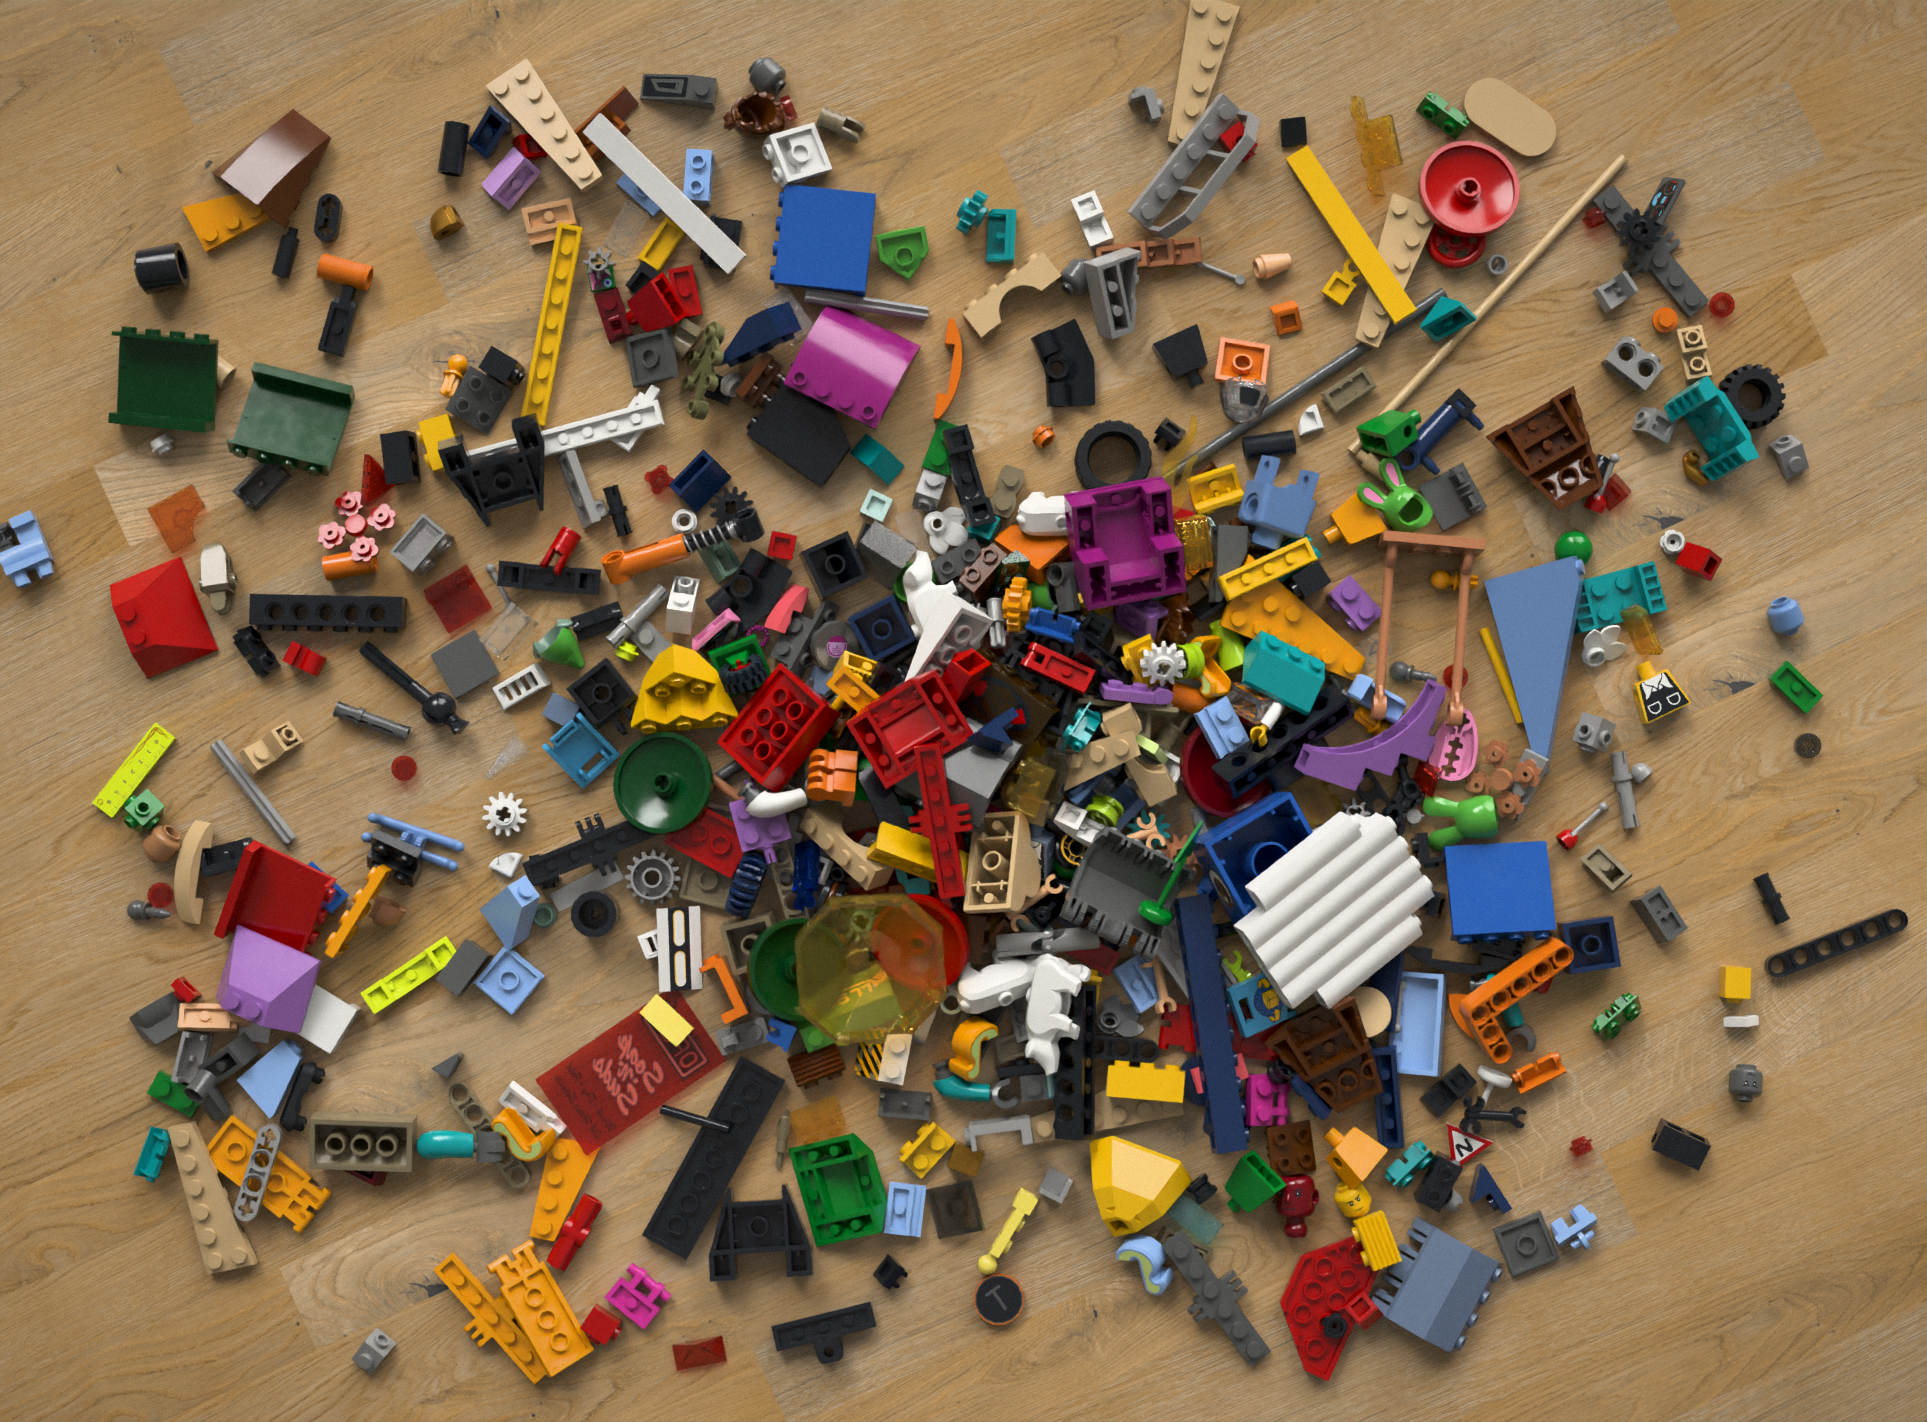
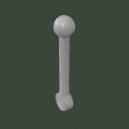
M1204 260L1203 263L1195 264L1199 269L1205 268L1235 280L1237 285H1242L1245 282L1243 275H1233L1206 264Z
M487 564L486 571L491 574L497 585L498 576L495 572V565ZM497 586L506 602V609L514 611L516 604L510 601L504 587Z
M1402 980L1400 984L1395 1031L1393 1032L1395 1034H1398L1401 1031V1026L1399 1025L1402 996L1403 990H1405L1407 987L1406 982Z

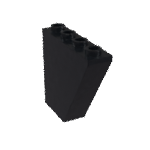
M784 375L776 385L778 389L773 397L769 395L762 404L763 412L758 418L754 416L746 428L749 430L747 436L816 486L823 489L851 450V446L834 408L786 387L783 384L786 378Z

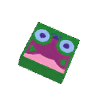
M610 266L609 269L611 276L603 274L601 280H598L595 272L592 275H588L592 293L617 288L613 267Z

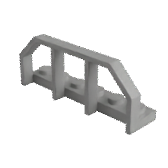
M1219 93L1128 209L1127 213L1152 236L1166 240L1192 224L1255 144L1260 120L1252 112L1240 110L1226 95ZM1236 116L1241 121L1246 122L1243 137L1229 154L1210 150ZM1204 156L1211 161L1222 163L1201 190L1182 185ZM1177 191L1182 196L1194 199L1182 214L1162 227L1151 225Z

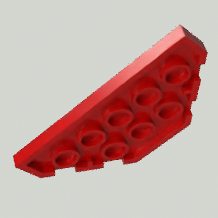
M1353 1236L1301 1254L1279 1300L1304 1370L1326 1381H1329L1356 1322L1344 1307L1362 1291L1368 1296L1379 1270L1372 1271L1370 1266H1364L1360 1256V1252L1364 1251L1361 1242L1356 1243ZM1332 1313L1340 1314L1347 1321V1329L1340 1338L1328 1337L1323 1332V1319L1326 1316H1331ZM1334 1323V1324L1332 1325V1327H1333V1328H1336V1327H1337V1324Z

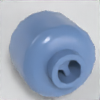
M1788 596L1773 600L1766 612L1774 632L1784 633L1785 636L1797 633L1799 627L1804 622V616L1799 603Z

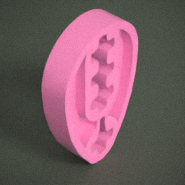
M1463 709V714H1465L1464 718L1468 720V723L1461 726L1459 733L1457 732V726H1446V719H1444L1433 735L1436 740L1434 742V749L1428 756L1427 764L1431 772L1442 780L1456 781L1463 779L1471 773L1475 766L1478 753L1477 727L1472 713L1466 709ZM1456 737L1458 738V743L1461 744V748L1454 751V755L1458 756V759L1451 762L1454 773H1449L1448 776H1445V771L1441 770L1442 765L1448 764V758L1445 757V754L1450 753L1452 750L1448 742L1454 741Z

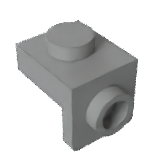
M1146 86L1132 90V94L1128 96L1129 105L1143 101L1150 124L1160 122L1161 114L1164 113V107L1161 99H1156L1154 89H1146Z
M1623 271L1592 293L1604 312L1607 313L1638 293L1639 289L1627 271Z
M1793 435L1781 436L1775 442L1769 444L1770 450L1777 456L1781 473L1786 479L1809 469L1803 444Z
M924 469L912 506L924 512L937 511L948 477Z
M376 1328L351 1360L371 1375L396 1343Z

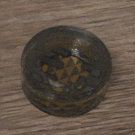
M1803 733L1795 739L1794 750L1802 758H1813L1821 750V741L1815 734Z

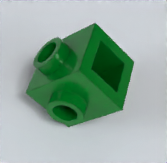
M146 789L138 797L133 795L125 802L122 817L124 818V823L131 830L136 829L141 834L146 829L152 830L160 822L159 817L163 815L165 806Z

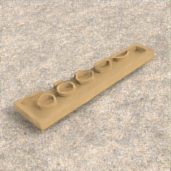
M1190 0L1167 143L1178 146L1203 115L1240 8L1239 6L1221 0Z
M527 58L485 85L490 93L547 152L583 193L605 179Z
M1393 193L1378 252L1405 291L1435 223L1426 214L1422 204ZM1368 286L1355 341L1379 350L1392 320Z
M1131 730L1088 742L1086 748L1080 752H1075L1070 747L1021 761L1014 770L1016 775L1012 781L1001 786L1002 791L1000 793L1006 812L1016 811L1018 797L1025 787L1056 796L1141 755L1134 731Z
M1107 1089L1095 1093L1094 1132L1184 1115L1182 1103L1109 1097L1106 1096ZM1055 1108L1030 1117L1034 1143L1055 1140L1053 1128Z
M192 1121L169 1127L168 1132L207 1275L256 1264L258 1262L246 1233L242 1232L238 1218L227 1198L229 1195L225 1187L223 1188L217 1176V1168L210 1158V1153L196 1122Z

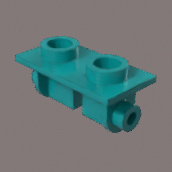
M1089 701L1084 710L1079 708L1072 720L1075 722V725L1069 724L1062 736L1065 739L1062 750H1064L1067 744L1075 752H1080L1086 748L1087 743L1102 722L1101 714L1089 709L1092 702Z
M150 1127L133 1175L145 1177V1180L155 1182L156 1178H159V1171L171 1142L167 1129Z
M1421 1140L1418 1143L1414 1142L1402 1154L1408 1160L1406 1164L1398 1158L1386 1169L1387 1173L1384 1176L1390 1182L1394 1179L1396 1180L1393 1185L1397 1190L1401 1187L1406 1188L1414 1180L1413 1175L1420 1169L1422 1171L1425 1170L1433 1161L1431 1158L1434 1154L1430 1149L1426 1152L1424 1151L1427 1146Z

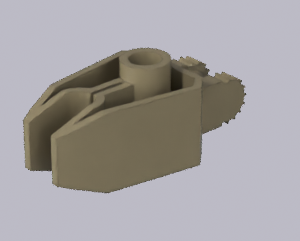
M221 542L205 544L200 556L201 578H199V587L201 592L210 598L213 610L225 616L231 610L230 595H235L236 588H238L237 575L233 573L232 559Z

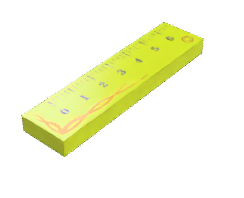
M154 723L92 803L111 818H115L125 802L134 794L177 738L158 723Z

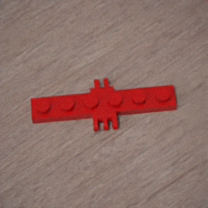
M941 743L914 746V753L924 809L918 810V815L908 817L909 823H920L918 826L910 827L911 833L921 832L922 837L929 836L940 899L965 896L966 887L956 832L973 829L972 823H961V821L971 819L970 813L960 814V811L970 809L969 803L951 805Z

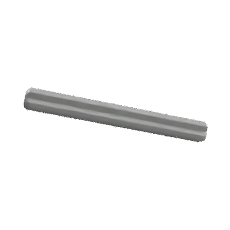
M810 288L806 289L804 296L806 303L831 305L838 308L922 321L927 320L929 308L926 306Z
M223 740L213 743L210 749L282 843L288 845L294 841L296 835Z

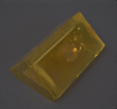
M1638 604L1622 610L1620 614L1636 652L1640 655L1663 654L1662 646L1647 611Z

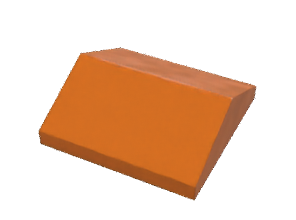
M1220 337L1214 381L1264 389L1270 345Z

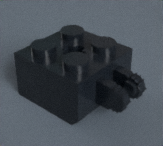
M605 658L566 690L598 729L601 730L612 722L618 731L625 736L628 733L627 728L617 717L624 712L631 722L633 712L629 707L637 702L638 694L609 658ZM600 688L609 689V697L606 700L598 698L601 694Z

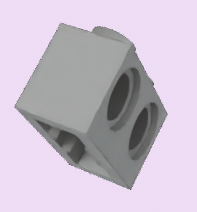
M1624 335L1617 341L1601 363L1641 394L1646 391L1664 366L1660 364L1661 360L1651 352L1646 353L1641 349V344L1631 336L1627 338ZM1620 349L1628 351L1630 356L1628 361H1624L1619 357ZM1640 364L1648 367V377H1644L1639 373Z

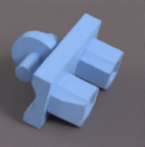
M1581 1204L1570 1211V1214L1576 1221V1224L1568 1228L1562 1217L1550 1224L1555 1235V1243L1558 1247L1577 1237L1576 1240L1570 1243L1574 1250L1581 1245L1586 1250L1591 1248L1588 1241L1595 1237V1234L1592 1230L1585 1234L1582 1233L1595 1225L1597 1218L1594 1213L1590 1214Z

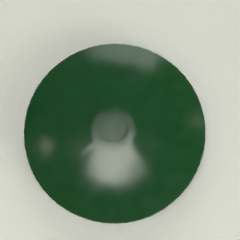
M658 732L644 736L634 742L624 752L617 764L613 790L618 808L631 824L641 830L654 834H672L682 831L700 818L710 802L714 783L712 767L704 751L695 742L682 735Z
M788 918L769 926L754 942L747 961V979L756 1001L774 1016L791 1021L809 1020L826 1012L840 997L847 980L848 962L841 941L827 926L807 918Z

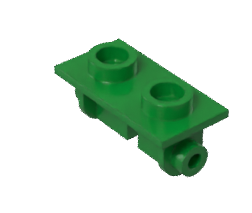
M1429 91L1416 111L1456 140L1470 121L1466 119V115L1455 107H1452L1449 112L1445 110L1449 103L1437 95V93L1432 94Z

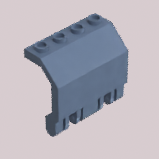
M1416 1216L1411 1226L1427 1235V1238L1411 1229L1408 1230L1407 1234L1410 1238L1423 1243L1420 1251L1417 1252L1409 1245L1401 1243L1399 1249L1414 1257L1415 1260L1399 1252L1402 1261L1390 1265L1386 1271L1403 1280V1282L1388 1274H1384L1382 1278L1388 1284L1399 1288L1395 1297L1383 1289L1377 1288L1375 1291L1376 1295L1391 1304L1389 1305L1375 1296H1372L1371 1300L1386 1318L1420 1338L1450 1353H1455L1456 1350L1460 1351L1467 1339L1464 1335L1468 1327L1473 1328L1477 1322L1479 1315L1476 1313L1480 1305L1484 1306L1491 1295V1292L1488 1290L1492 1283H1497L1503 1273V1270L1500 1268L1503 1263L1469 1247Z

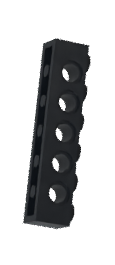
M250 594L249 624L257 626V630L272 631V626H282V631H298V626L307 627V631L323 632V627H333V632H348V627L358 628V632L373 633L374 628H383V633H399V628L406 629L407 598L391 596ZM281 606L283 615L275 620L272 616V611L275 607ZM305 606L308 609V616L306 619L300 620L297 615L298 610ZM331 607L334 615L332 619L326 621L323 618V611L325 608ZM356 607L359 610V617L355 621H350L348 612L351 608ZM382 608L385 616L381 621L376 622L373 618V613L376 609Z
M1330 684L1318 693L1307 716L1293 710L1275 722L1271 730L1267 729L1265 732L1267 736L1266 745L1260 747L1258 738L1254 743H1252V740H1249L1213 765L1211 770L1216 785L1233 799H1236L1298 756L1304 743L1309 745L1315 744L1354 717L1350 699Z
M1081 984L1078 995L1074 996L1071 994V1006L1067 1016L1073 1020L1072 1023L1080 1027L1079 1036L1076 1040L1071 1037H1061L1058 1041L1060 1057L1058 1070L1054 1074L1056 1080L1054 1095L1055 1120L1053 1123L1055 1139L1076 1141L1094 1139L1097 985Z

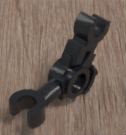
M1403 753L1400 754L1399 764L1395 769L1397 770L1400 782H1397L1396 792L1389 801L1392 804L1382 810L1383 816L1389 815L1393 811V821L1395 824L1403 819V811L1407 812L1410 806L1412 808L1420 806L1425 798V792L1420 791L1418 783L1409 777L1407 771L1408 756Z

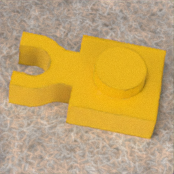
M1350 258L1343 264L1342 274L1335 271L1321 291L1323 295L1341 307L1357 285L1351 280L1361 274L1358 269L1356 272L1349 270L1348 266L1352 261Z

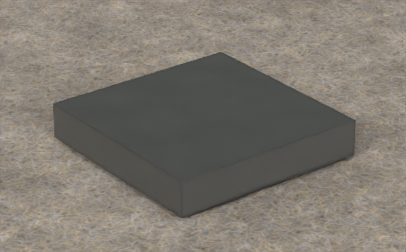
M665 327L625 338L633 388L679 378L671 328Z
M475 629L430 654L455 699L500 674Z
M1540 1210L1492 1228L1511 1277L1560 1259Z

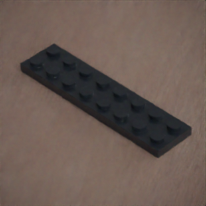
M743 1056L740 1057L707 1116L708 1118L731 1124V1133L725 1134L701 1127L642 1236L687 1260L785 1083V1079Z

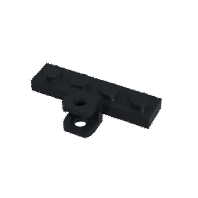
M878 661L866 684L879 696H882L897 686L902 673ZM855 709L853 710L850 718H852L857 713ZM846 724L831 752H836V750L858 751V760L862 749Z
M870 1301L774 1325L771 1328L777 1352L814 1342L818 1360L821 1364L839 1361L843 1357L844 1351L841 1335L876 1327V1321ZM827 1347L833 1348V1356L826 1354Z

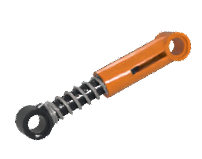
M745 508L735 513L732 517L733 520L729 521L728 524L725 522V525H716V528L713 529L708 527L707 531L702 532L700 530V533H691V536L685 537L683 533L625 552L623 550H615L604 555L601 558V563L610 584H622L631 579L633 575L691 557L690 552L695 553L697 549L703 550L706 546L711 548L713 544L720 545L722 541L728 542L731 538L735 540L738 538L742 542H752L761 538L765 531L755 508Z

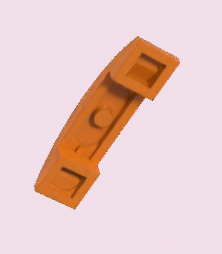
M953 318L948 320L945 347L954 348L948 393H937L933 421L938 422L953 402L961 377L962 345L958 327Z

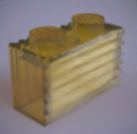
M1198 514L1173 519L1174 533L1183 544L1185 572L1214 567L1207 516Z

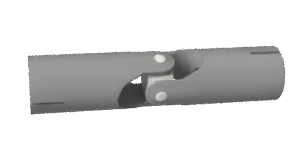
M1088 927L996 935L998 957L1051 953L1054 951L1100 948L1099 936L1095 934V931L1094 933L1088 931ZM1038 939L1043 940L1042 946L1034 944L1033 942H1035Z

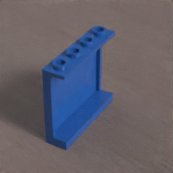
M785 184L784 192L779 193L778 207H782V215L776 218V231L780 232L779 241H774L773 256H777L776 265H771L770 280L774 281L775 289H779V285L849 292L855 293V296L866 297L876 193Z
M1546 841L1444 846L1441 854L1445 856V862L1442 863H1445L1452 928L1450 941H1457L1458 944L1473 943V940L1494 943L1499 941L1498 939L1508 938L1511 942L1524 940V937H1534V940H1547L1554 934L1556 923Z

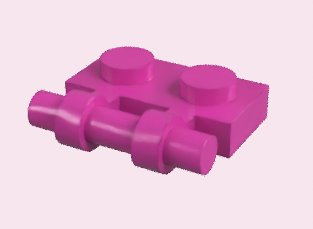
M1248 1074L1249 1077L1246 1078L1245 1125L1272 1126L1273 1115H1277V1125L1287 1124V1115H1290V1107H1287V1093L1290 1092V1084L1288 1082L1283 1085L1273 1084L1267 1074ZM1273 1092H1277V1106H1273Z
M631 1263L626 1271L633 1276L632 1280L628 1282L621 1276L604 1298L644 1330L661 1309L653 1301L658 1296L666 1303L672 1294L664 1289L665 1285L660 1281L657 1283L646 1274L647 1271L643 1267L638 1268L634 1263ZM639 1282L651 1290L647 1297L635 1288Z

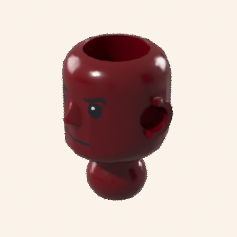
M1295 1174L1282 1176L1280 1178L1285 1182L1286 1186L1275 1195L1272 1202L1275 1203V1211L1279 1216L1286 1218L1284 1226L1286 1237H1305L1308 1232L1305 1217H1310L1314 1213L1315 1207L1319 1202V1191L1315 1189V1182L1309 1175Z

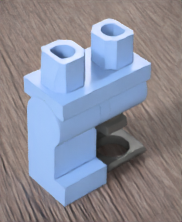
M29 510L8 519L10 523L0 524V563L4 568L6 576L11 578L19 589L32 584L27 573L36 569L41 579L54 575L51 563L54 559L37 517L32 511ZM14 531L20 542V544L17 546L13 545Z

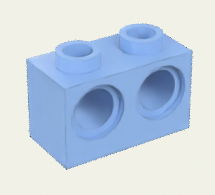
M687 149L683 194L695 205L711 206L714 154L712 150Z

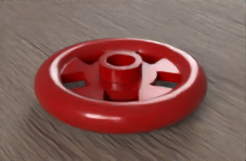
M1435 224L1426 243L1430 256L1438 264L1451 269H1460L1472 265L1481 257L1486 247L1487 235L1477 237L1476 243L1469 244V237L1454 235L1447 231L1444 237H1441L1437 234L1440 227ZM1454 237H1459L1461 242L1454 244L1451 240ZM1442 244L1450 250L1446 255H1443L1438 249ZM1466 249L1468 255L1458 259L1456 252Z

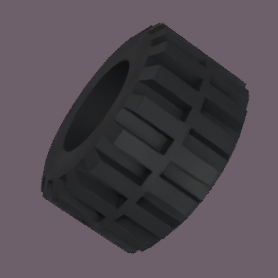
M1748 364L1739 367L1727 374L1725 379L1718 385L1720 387L1719 390L1725 393L1748 430L1758 429L1771 423L1773 419L1780 415L1779 411L1785 405L1782 403V400L1786 399V393L1781 391L1785 387L1783 383L1779 384L1777 381L1780 377L1777 373L1772 375V369L1769 367L1763 369L1760 364L1754 366ZM1742 384H1752L1761 392L1762 405L1758 411H1749L1741 405L1738 392Z

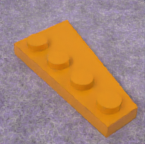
M241 193L182 207L207 253L271 220L258 206Z
M383 864L370 870L365 879L368 881L367 885L363 890L360 888L353 897L352 902L355 903L350 911L346 910L340 918L339 923L341 927L337 933L333 932L327 939L325 945L328 948L324 952L325 954L335 958L346 953L349 945L345 943H348L358 932L360 927L356 925L357 921H362L368 914L372 905L369 901L370 899L374 900L378 896L392 871L391 868Z
M558 1137L555 1140L553 1146L547 1151L530 1237L549 1241L556 1240L601 1148L600 1145Z

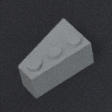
M1126 247L1083 262L1098 335L1115 339L1134 332L1137 306L1135 290L1136 283H1139L1137 267L1138 259H1141V251Z

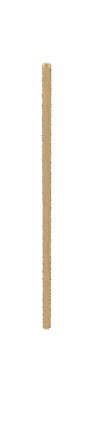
M1619 155L1475 310L1473 314L1477 317V320L1456 331L1379 415L1388 410L1396 411L1628 162L1623 155ZM1359 436L1347 448L1353 455L1362 448Z

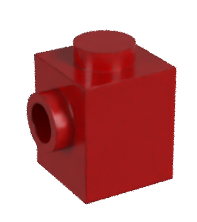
M1240 121L1219 136L1218 142L1228 154L1244 135L1245 127ZM1256 142L1241 160L1244 164L1256 155L1254 152L1258 146Z
M1686 542L1675 564L1687 574L1711 582L1722 559L1710 549Z
M596 1303L580 1329L588 1334L587 1338L593 1343L606 1345L609 1339L613 1342L622 1330L618 1326L622 1320Z

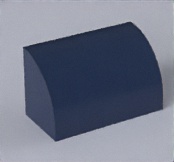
M703 449L668 486L697 513L731 476Z

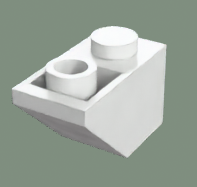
M675 575L666 609L665 631L691 635L700 579Z

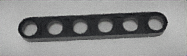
M1899 909L1883 911L1772 954L1765 960V970L1771 976L1784 977L1900 932L1906 928L1908 917L1904 911ZM1893 913H1897L1901 917V924L1895 928L1889 924V917ZM1870 922H1874L1878 927L1876 935L1872 937L1868 936L1865 932V927ZM1846 931H1850L1854 935V942L1849 946L1844 945L1841 939ZM1823 940L1828 941L1831 945L1830 952L1826 955H1822L1818 951V944ZM1800 949L1807 953V960L1803 964H1798L1794 959L1796 951ZM1777 958L1781 959L1784 964L1783 970L1779 973H1775L1771 969V962Z

